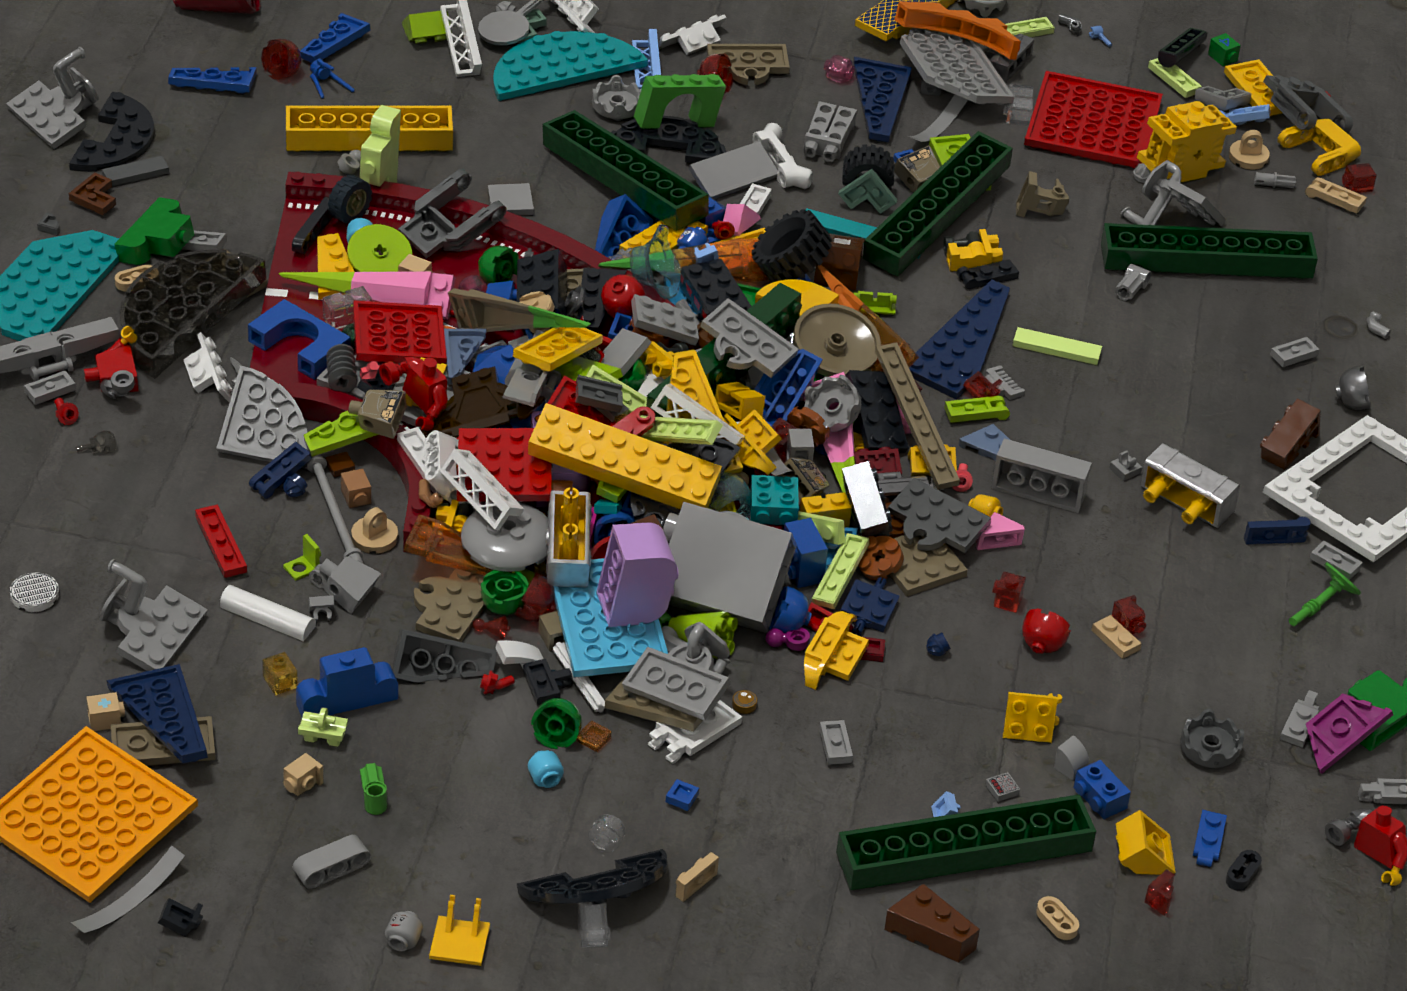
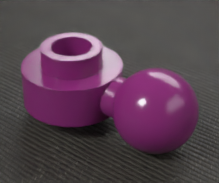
M802 627L797 630L787 631V633L773 628L767 632L766 642L771 647H779L786 643L790 649L801 651L809 646L810 633Z

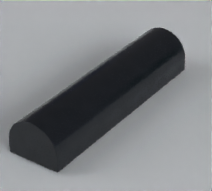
M1190 27L1158 51L1160 64L1167 68L1174 66L1204 43L1208 32Z

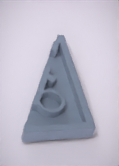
M444 329L448 385H452V378L461 375L486 338V329Z
M991 424L960 438L959 446L964 449L966 446L978 449L979 455L990 457L996 461L997 453L1004 438H1009L994 424Z

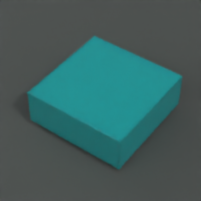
M599 499L594 504L595 514H617L622 509V500L615 503L608 499Z

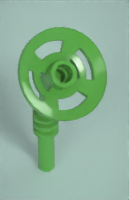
M1326 562L1324 564L1325 568L1332 578L1329 583L1330 586L1317 598L1305 603L1299 612L1289 618V623L1292 626H1296L1306 617L1313 616L1337 591L1341 592L1344 589L1356 595H1360L1361 591L1336 568Z

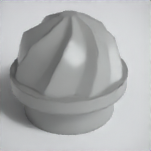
M503 1L496 6V12H515L516 6L512 5L510 1Z
M1143 163L1138 164L1133 171L1135 179L1141 183H1145L1151 173Z

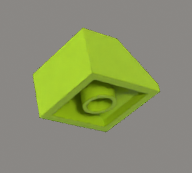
M441 11L409 14L402 21V26L409 42L415 41V44L426 43L427 39H435V41L446 40L447 36Z

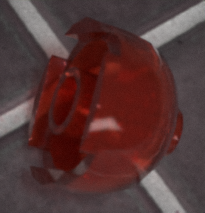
M287 39L269 40L267 47H264L262 50L261 60L264 70H268L272 74L269 76L276 80L292 77L301 66L302 58L298 46Z
M713 54L706 57L697 70V75H719L726 85L725 91L729 92L731 89L733 75L729 73V67L732 66L729 57L726 54Z
M535 573L522 599L524 606L522 608L518 607L515 616L529 622H538L540 615L555 611L554 588L551 584L547 583L546 577Z

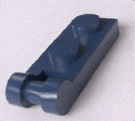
M295 441L250 479L249 486L254 490H259V494L263 498H270L274 490L284 483L288 476H292L312 459L311 453Z
M1303 516L1297 520L1247 522L1244 541L1246 545L1302 543L1307 539V530L1310 528L1311 521Z

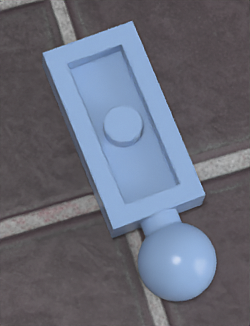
M1269 104L1230 109L1229 113L1219 110L1235 125L1245 124L1247 121L1252 120L1263 122L1270 118L1271 112Z

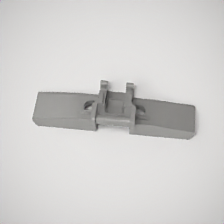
M112 317L0 346V373L28 368L32 379L37 381L40 376L66 369L68 372L73 371V363L70 356L122 338L121 331ZM50 355L53 356L56 363L39 367V359Z
M536 330L533 338L537 337L538 335L544 332ZM516 358L505 378V385L508 387L503 394V398L534 407L540 396L550 400L555 386L562 379L561 373L556 370L543 371L540 367L525 364L522 360Z

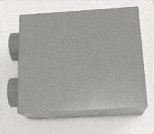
M683 502L679 515L669 513L663 527L667 541L670 542L669 546L679 572L678 579L674 583V595L671 596L669 605L699 614L720 611L728 612L732 617L738 619V625L767 633L797 547L793 534Z

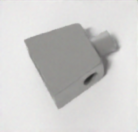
M345 557L339 565H336L327 558L319 568L322 573L329 577L324 586L325 592L333 595L334 600L350 614L355 611L373 589L381 575L380 572L351 557Z

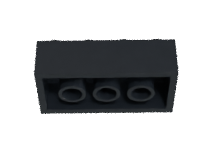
M559 249L518 259L517 302H520L519 299L528 293L544 292L545 295H550L555 306L553 312L567 316V307H565L567 298V266Z

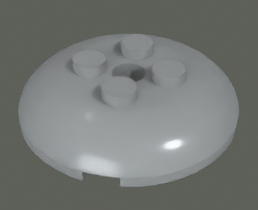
M519 503L524 508L520 517L509 515L501 529L495 530L476 510L466 519L462 527V547L471 554L472 560L489 569L507 572L525 570V566L534 563L539 565L547 559L546 530L549 529L547 526L548 517L530 505ZM493 507V518L497 520L502 511L498 507Z

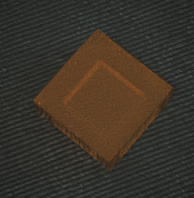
M591 720L580 731L577 742L598 752L611 739L612 731Z

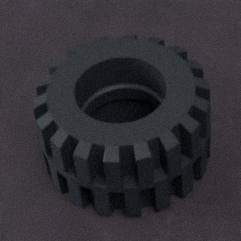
M864 144L861 148L859 146L854 147V151L850 150L844 158L843 185L847 186L863 175L862 171L873 169L891 191L894 185L895 169L893 157H890L888 151L884 152V148H876V145L873 144L871 146Z

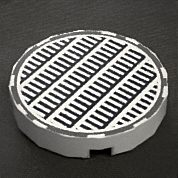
M38 572L27 573L13 581L10 587L11 601L15 607L19 609L20 607L25 608V611L28 612L46 610L54 605L53 602L59 597L58 583L47 574Z

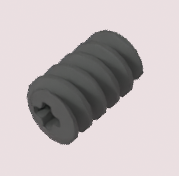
M334 345L328 350L326 355L329 386L332 390L344 393L354 390L357 385L355 354L353 348L349 345Z

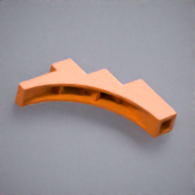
M899 1L894 20L903 27L927 29L956 35L987 46L1010 60L1017 59L1021 41L1008 32L1007 25L997 18H977L967 10H948L938 2Z

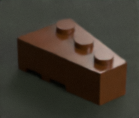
M1297 398L1293 405L1290 404L1286 408L1281 421H1276L1271 434L1263 438L1260 444L1261 458L1285 470L1299 456V449L1301 447L1306 449L1310 444L1308 440L1312 436L1317 438L1320 435L1321 410Z
M924 884L887 909L884 930L890 933L894 930L907 936L906 940L913 943L917 940L929 946V950L958 963L976 950L980 932L977 926Z

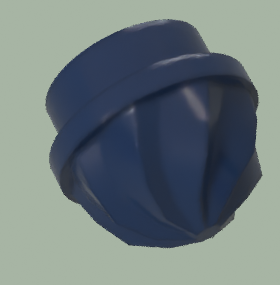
M294 473L286 478L283 488L287 496L298 497L305 493L308 484L300 475Z
M942 632L937 635L935 633L932 634L927 640L926 649L934 656H944L945 652L951 649Z

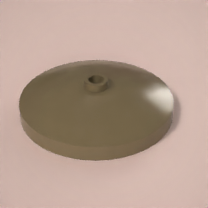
M821 304L806 310L797 320L793 331V345L799 350L804 349L823 359L817 373L826 377L842 372L846 375L849 370L869 371L878 359L875 351L877 346H881V341L877 329L862 313L844 305Z

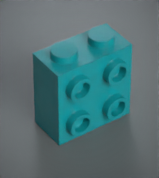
M752 475L750 521L771 525H784L787 522L797 521L799 511L798 477Z

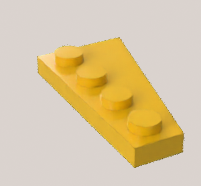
M338 233L317 237L318 272H355L349 262L347 252ZM318 286V300L350 295Z

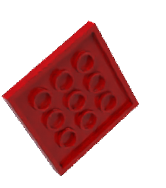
M353 301L356 360L401 363L405 361V357L419 359L422 357L433 358L438 364H446L447 356L442 306Z
M459 428L458 449L469 450L517 501H550L552 463L528 455V442L534 428ZM470 477L465 478V488L467 490H472V479ZM457 490V502L467 501ZM479 492V501H486V494L484 492Z

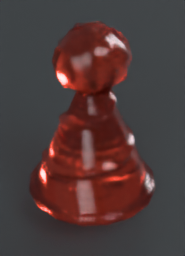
M506 616L486 623L480 618L473 621L475 631L479 632L486 629L501 640L505 638L507 631H510Z

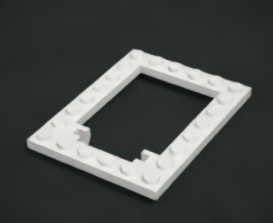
M1366 415L1266 484L1263 493L1297 515L1309 518L1313 525L1372 562H1375L1407 538V508L1383 525L1370 517L1366 519L1364 525L1361 523L1355 525L1340 514L1335 513L1322 503L1316 501L1321 487L1313 482L1370 441L1407 463V439L1379 423L1376 419Z

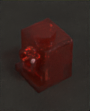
M1135 595L1114 601L1111 615L1131 634L1141 633L1146 628V623L1144 622L1145 613L1136 604L1137 598Z

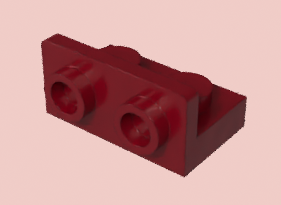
M882 447L872 451L864 448L854 452L855 465L869 461L871 469L876 468L877 473L900 472L902 475L898 448Z

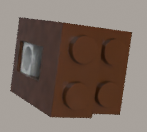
M829 234L832 238V242H830L832 247L827 250L829 252L828 256L822 258L823 263L821 265L846 288L856 290L865 239ZM816 265L814 283L829 286L818 265Z

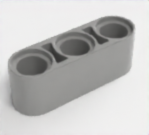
M349 835L298 857L294 861L292 868L305 887L312 889L362 868L370 861L371 854L357 835Z

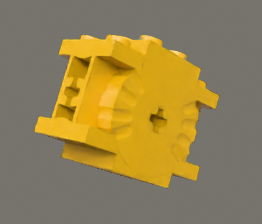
M1200 101L1170 106L1167 107L1165 114L1149 117L1147 124L1153 129L1148 148L1139 151L1137 159L1145 164L1151 172L1166 160L1176 164L1181 170V182L1205 178L1209 170L1224 168L1226 160L1220 155L1226 135L1235 134L1237 126L1214 105L1204 106ZM1168 172L1167 179H1170L1173 173Z

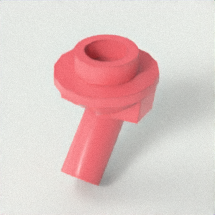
M376 361L368 363L366 367L360 369V378L362 380L375 378L380 365Z
M959 464V468L956 470L960 479L959 486L952 487L956 491L964 492L972 486L973 479L967 471V464Z

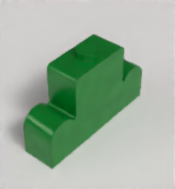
M159 197L114 244L116 253L119 255V262L139 265L149 261L151 258L150 254L169 257L176 256L195 235L190 215L182 214L180 203L177 200Z
M1377 670L1365 679L1358 680L1348 690L1347 695L1354 697L1356 700L1371 702L1373 706L1382 709L1387 707L1393 712V716L1360 742L1369 751H1372L1407 727V678L1403 681L1402 686H1400L1382 671Z

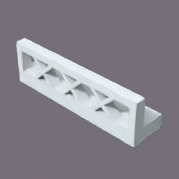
M457 0L456 4L442 5L440 11L456 77L480 75L482 62L467 0ZM457 11L458 16L453 20L447 16L446 12ZM454 26L462 32L459 37L451 33V29ZM458 43L466 49L463 54L455 50V46ZM463 60L469 64L470 69L460 70L459 63Z
M671 383L664 386L650 407L663 417L674 418L670 413H675V418H679L678 412L688 411L692 419L718 420L723 426L719 432L720 435L716 438L724 437L735 445H739L745 438L739 431ZM664 396L672 400L674 410L665 411L658 406Z
M419 427L397 433V441L423 479H426L425 436ZM430 484V489L432 490V492H437L434 489V487ZM457 490L453 491L452 494L457 495Z
M454 449L440 472L495 530L501 529L509 515L520 517L524 508L469 450ZM456 462L458 465V475L454 476L449 470ZM467 477L472 479V490L465 488V478ZM479 492L486 494V505L479 503ZM493 507H498L502 511L497 520L493 518Z

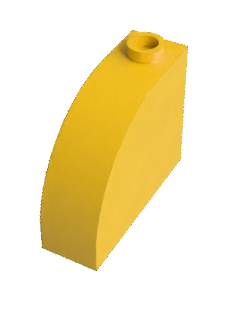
M796 279L770 283L761 288L755 296L756 303L775 286L782 283L802 293L800 316L814 306L838 304L839 294L816 283Z

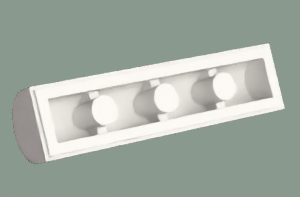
M228 585L222 593L220 608L303 642L316 627V620L314 618L235 586Z

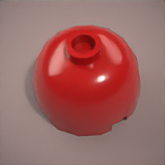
M619 274L607 280L601 292L604 309L613 318H615L617 312L628 316L633 315L631 300L634 294L646 296L643 286L636 278L630 275Z
M1031 609L1027 612L1022 626V636L1032 651L1039 654L1056 652L1065 645L1071 633V630H1068L1070 627L1069 623L1054 612L1049 611L1047 615L1041 613L1042 609Z

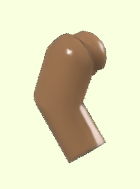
M421 479L419 481V498L431 508L439 507V504L443 503V497L438 492L432 494L430 492V483L426 479Z

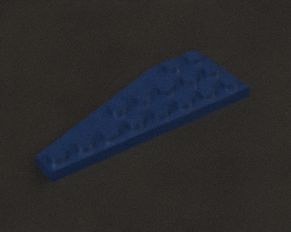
M991 280L906 361L913 378L957 400L980 377L986 355L990 349L1002 311L1007 302L1010 288L994 280Z

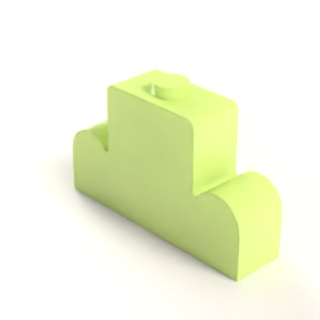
M381 105L371 119L370 131L372 133L361 147L360 178L371 185L380 187L384 181L397 183L400 109Z

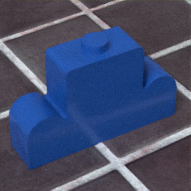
M366 647L321 657L319 660L320 679H305L296 688V705L301 717H303L304 711L319 714L321 708H327L328 715L330 716L398 699V682L390 664L387 662L374 664Z

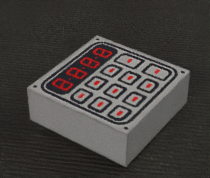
M1008 772L986 779V786L997 802L1018 796L1020 793V788Z

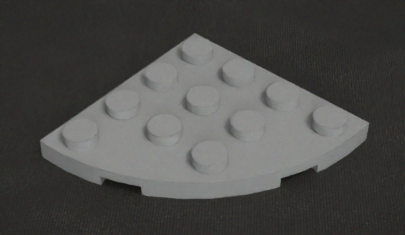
M240 365L217 444V451L271 462L295 441L308 450L303 436L308 433L301 410L290 393L281 384H277L274 380L268 378L266 374Z

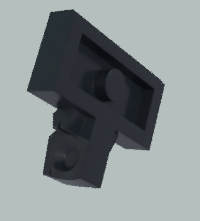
M546 659L523 665V672L537 705L543 704L552 698H561L560 689L573 684L570 668L558 671L551 670Z

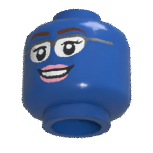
M700 227L686 228L677 240L678 251L689 259L695 258V247L702 250L706 248L705 243L709 242L706 232Z

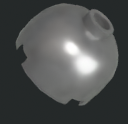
M1364 366L1346 370L1340 377L1339 385L1335 386L1337 398H1342L1344 405L1350 409L1363 410L1371 408Z

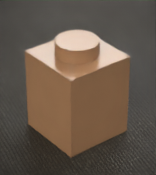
M358 469L341 473V492L348 507L353 508L371 504V485L364 470Z

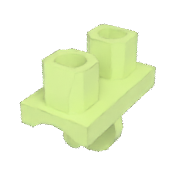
M321 708L319 714L304 711L301 724L298 727V734L303 735L304 740L308 742H315L318 738L327 739L329 745L338 747L343 740L348 719L329 716L327 708Z

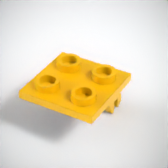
M1008 692L1003 738L1052 743L1054 726L1059 724V717L1055 716L1056 707L1062 703V695L1057 694V696H1053L1050 693L1046 696Z
M450 894L447 917L438 915L429 959L482 966L490 929V922L480 921L482 899L476 898L473 922L454 919L456 895Z

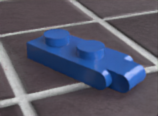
M1202 809L1193 856H1197L1196 864L1211 867L1213 860L1218 861L1227 815Z

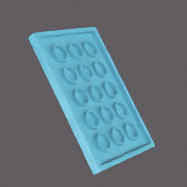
M604 558L591 559L587 587L551 586L574 677L630 672L647 647L668 654L659 618L647 624L639 622V625L628 624L627 626L608 627L596 593Z

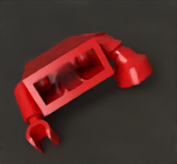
M405 357V361L401 362L400 365L391 361L381 364L379 366V373L383 382L388 386L397 383L400 380V376L406 373L407 376L402 390L427 415L426 417L419 416L416 419L415 425L421 427V430H432L434 426L433 418H437L441 411L446 409L448 402L447 378L437 368V361L433 358L423 360L415 357Z

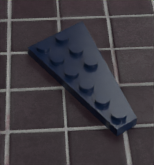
M854 57L853 65L868 137L879 142H889L911 76L912 67Z
M180 664L106 680L108 689L112 693L117 692L118 699L182 763L196 762L200 759L208 758L206 746Z

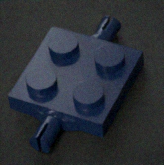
M882 577L877 578L874 586L857 579L855 580L840 610L857 616V620L853 622L855 623L852 629L853 634L857 632V635L861 636L864 628H872L884 632L900 597L897 594L883 590L887 583L885 578H883L882 582Z

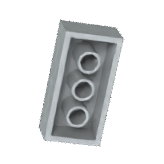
M1004 438L996 456L991 489L1079 513L1086 496L1092 463Z

